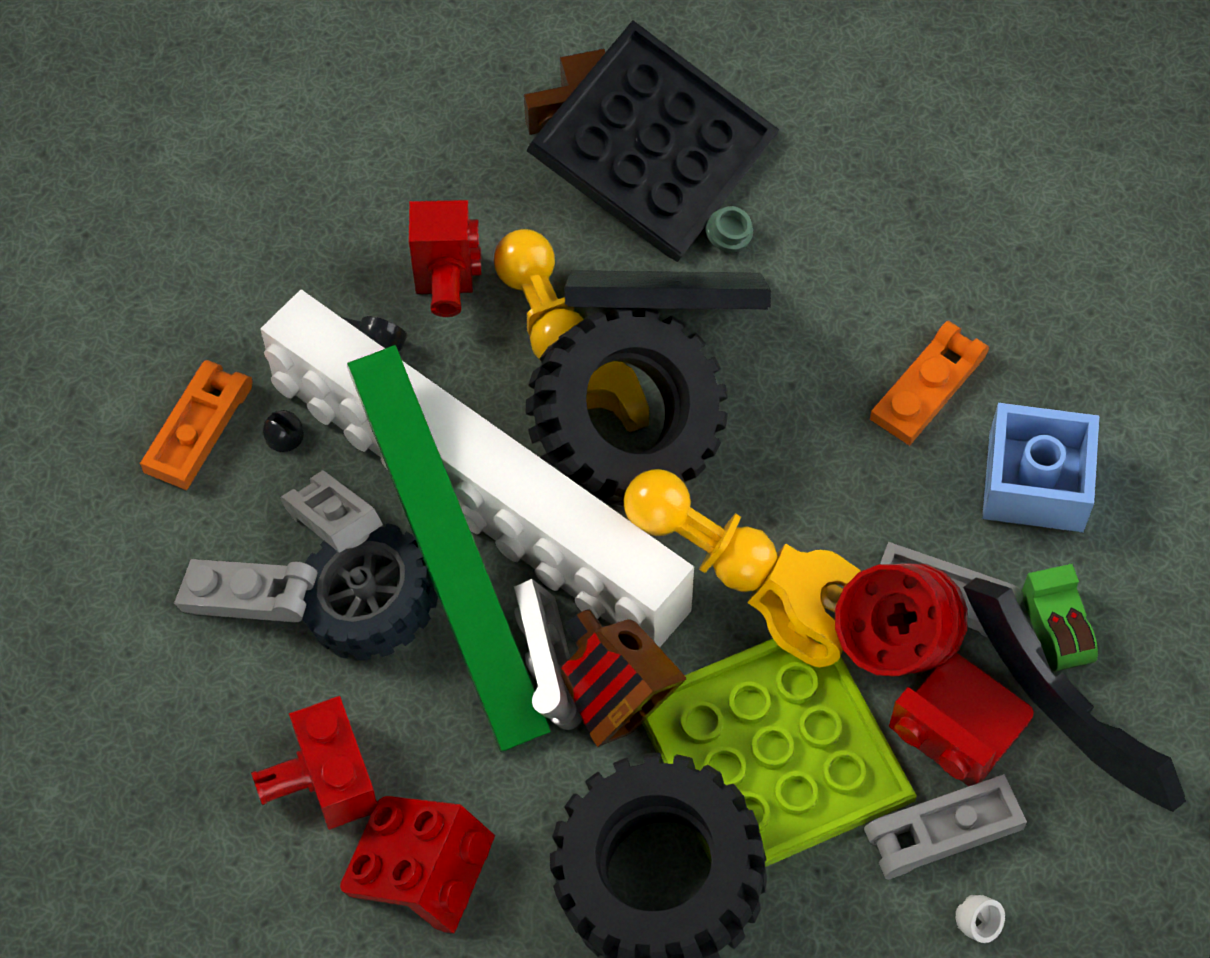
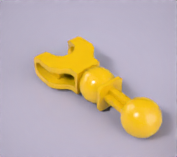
M520 229L510 232L498 243L494 253V267L499 278L507 286L523 291L531 307V310L527 312V332L530 336L533 353L539 359L545 350L559 339V336L584 319L579 313L574 312V307H567L565 305V297L557 298L549 281L555 265V255L550 242L536 231ZM619 361L609 362L599 367L592 374L587 387V410L604 408L613 411L629 432L647 427L649 424V406L634 370Z
M661 469L645 471L631 481L624 496V510L630 522L650 536H664L675 531L705 550L707 554L699 570L706 573L713 565L717 577L726 587L740 592L753 591L747 603L762 613L772 638L783 650L803 662L819 668L832 665L839 660L843 649L835 630V620L825 612L824 608L835 612V607L843 590L838 585L845 587L858 572H861L860 569L833 551L814 550L808 553L800 552L785 544L776 552L773 542L763 531L749 526L737 527L741 516L736 513L722 528L690 507L691 499L686 485L677 475Z

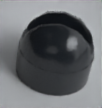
M287 410L273 412L266 419L263 427L266 444L277 452H288L297 448L304 437L301 421L294 413ZM279 423L284 424L285 426H287L288 428H290L293 432L289 435V434H288L280 425H278V424H279Z

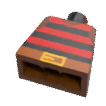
M587 609L575 615L565 625V629L579 649L561 667V677L597 747L634 732L686 680V677L636 621L627 619L602 627L593 612Z

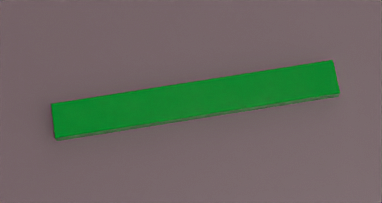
M396 345L347 362V369L500 752L550 733L551 730L546 718L538 713L532 705V697L535 690Z

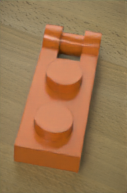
M949 320L946 321L937 332L933 341L873 408L870 420L910 446L983 361L989 351V346L977 338L971 341L960 334V327ZM949 349L961 357L956 364L944 357V354Z
M205 360L140 462L143 473L188 490L238 405L242 404L249 394L253 384L252 377L240 372H235L233 375L223 371L220 364ZM214 389L222 391L219 397L209 392H213Z

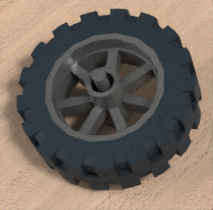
M387 523L385 527H379L371 532L367 540L359 546L345 549L340 553L323 541L320 544L322 549L317 554L311 553L307 558L305 564L316 569L318 574L313 588L306 590L303 601H305L307 606L302 619L320 644L327 650L331 648L335 655L341 658L348 659L349 655H353L357 660L364 661L371 660V655L380 654L381 657L394 653V647L401 643L406 646L416 638L414 633L419 627L424 629L431 619L428 614L430 608H436L438 595L434 590L433 582L416 539L407 531L403 534L396 525ZM377 565L387 566L375 575V567ZM400 574V581L397 587L385 586ZM345 583L350 587L348 590L339 592ZM352 603L345 616L336 613L337 607ZM364 610L369 613L368 615L361 616Z

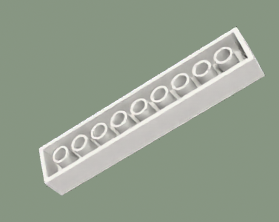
M300 290L260 328L266 349L264 355L269 361L272 373L271 382L285 397L291 399L296 395L307 403L310 413L321 423L328 425L330 422H333L344 430L345 437L355 448L363 452L369 448L381 457V462L387 469L347 369V362L385 348L306 292ZM403 362L470 531L475 534H479L481 531L485 532L496 540L497 548L513 562H518L522 559L533 567L536 576L545 586L554 591L562 588L573 596L575 604L581 611L590 609L597 619L602 617L611 625L627 619L636 621L660 648L691 612L694 566Z

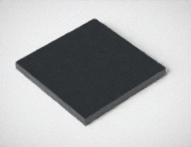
M632 20L532 140L527 148V152L667 257L678 262L705 228L710 216L719 210L776 136L779 129Z
M571 270L565 285V305L567 307L768 310V307H771V289L761 273Z

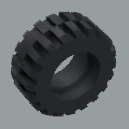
M613 308L605 314L598 312L585 318L559 336V339L545 350L539 358L542 364L532 372L528 386L534 389V394L526 399V415L534 416L535 426L529 428L528 432L532 444L541 441L546 451L540 458L552 467L556 466L562 474L599 500L607 499L610 505L624 506V496L627 487L636 476L645 471L654 469L666 470L677 475L684 483L696 478L706 468L704 460L715 456L721 444L719 438L714 437L715 433L726 429L728 413L719 411V403L728 399L726 384L717 385L714 373L721 370L715 356L708 360L700 350L706 343L697 333L687 337L681 332L684 322L672 315L660 321L658 320V310L651 308H641L632 313L631 308ZM619 361L639 368L653 380L660 391L665 409L664 427L657 443L646 451L627 453L613 447L598 434L590 420L586 402L587 387L592 374L606 363Z
M661 753L644 754V764L631 766L628 757L613 763L616 772L605 779L599 772H596L585 781L589 792L583 798L573 793L564 806L569 818L567 822L558 821L556 823L552 838L557 845V851L550 853V871L556 880L553 888L558 902L573 929L580 935L585 945L596 956L604 955L607 958H721L719 951L727 944L735 949L745 938L743 928L746 923L756 922L761 911L760 894L766 893L767 885L765 861L767 860L759 826L753 810H749L746 806L744 795L734 784L726 786L721 772L707 764L701 771L697 770L693 758L678 754L674 757L673 764L664 763ZM656 822H676L695 829L704 837L709 846L711 870L705 883L693 897L679 906L662 911L635 909L624 904L617 897L609 881L608 868L616 848L630 833L640 827Z

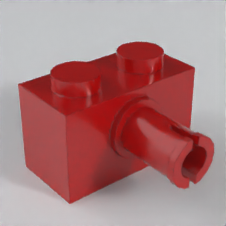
M468 200L409 201V247L416 294H432L431 312L439 317L458 315L461 312L460 293H473V276L482 275L479 220L469 218Z
M337 696L289 713L300 751L296 752L297 757L257 772H251L261 804L265 805L272 800L308 788L310 793L314 791L316 793L328 830L371 815L378 806L375 792L341 697Z

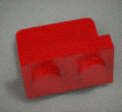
M955 653L945 664L938 666L916 692L909 687L906 688L895 701L889 728L896 732L907 744L916 747L939 764L950 776L962 781L969 787L985 779L1029 725L1034 711L1025 701L967 659Z
M393 796L382 797L378 800V806L370 816L340 884L341 890L352 898L408 906L435 929L455 934L496 835L461 804Z

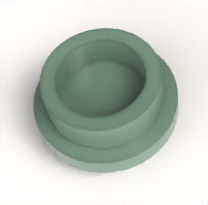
M734 206L724 207L715 211L710 216L706 225V234L709 241L719 250L729 253L739 252L749 245L753 237L752 222L744 210Z

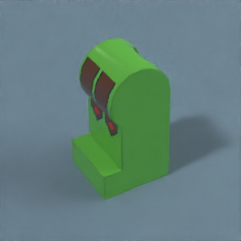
M1073 564L1028 573L1022 589L1024 594L1022 600L1037 637L1042 644L1041 647L1049 667L1055 672L1095 663L1098 657L1095 634L1086 619L1087 614L1077 590L1079 580Z

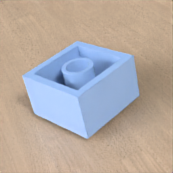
M998 403L989 434L982 519L1084 532L1095 498L1099 415Z

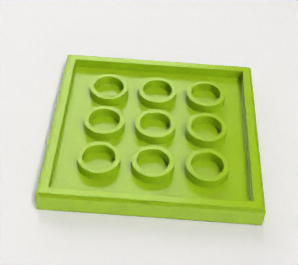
M770 639L684 675L686 680L642 723L656 753H661L664 763L673 764L676 754L693 758L697 770L701 771L708 764L721 772L726 786L734 784L744 795L747 808L753 810L757 820L767 860L765 861V867L915 802L917 798L841 656L832 665L820 668L814 667L783 650L774 639ZM695 830L711 862V853L709 846L705 841L704 837L698 831Z

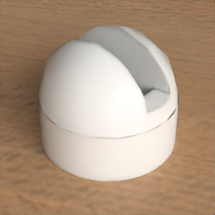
M970 895L963 904L958 906L955 918L958 928L967 937L981 943H989L1001 933L1005 923V911L1003 906L996 900L984 895ZM977 917L982 921L978 927L975 924Z

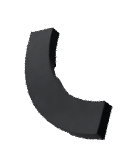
M977 577L963 587L984 632L1013 677L1030 699L1091 761L1130 790L1169 811L1174 812L1186 802L1171 757L1139 742L1121 728H1115L1098 721L1090 714L1094 706L1077 690L1063 672L1057 677L1054 676L1041 647L1042 644L1025 618L1012 588Z

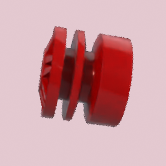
M878 564L858 572L843 588L835 607V630L843 651L858 667L875 675L902 676L910 673L924 672L945 664L960 649L968 628V608L961 589L945 572L928 564ZM915 611L917 622L905 624L903 614Z

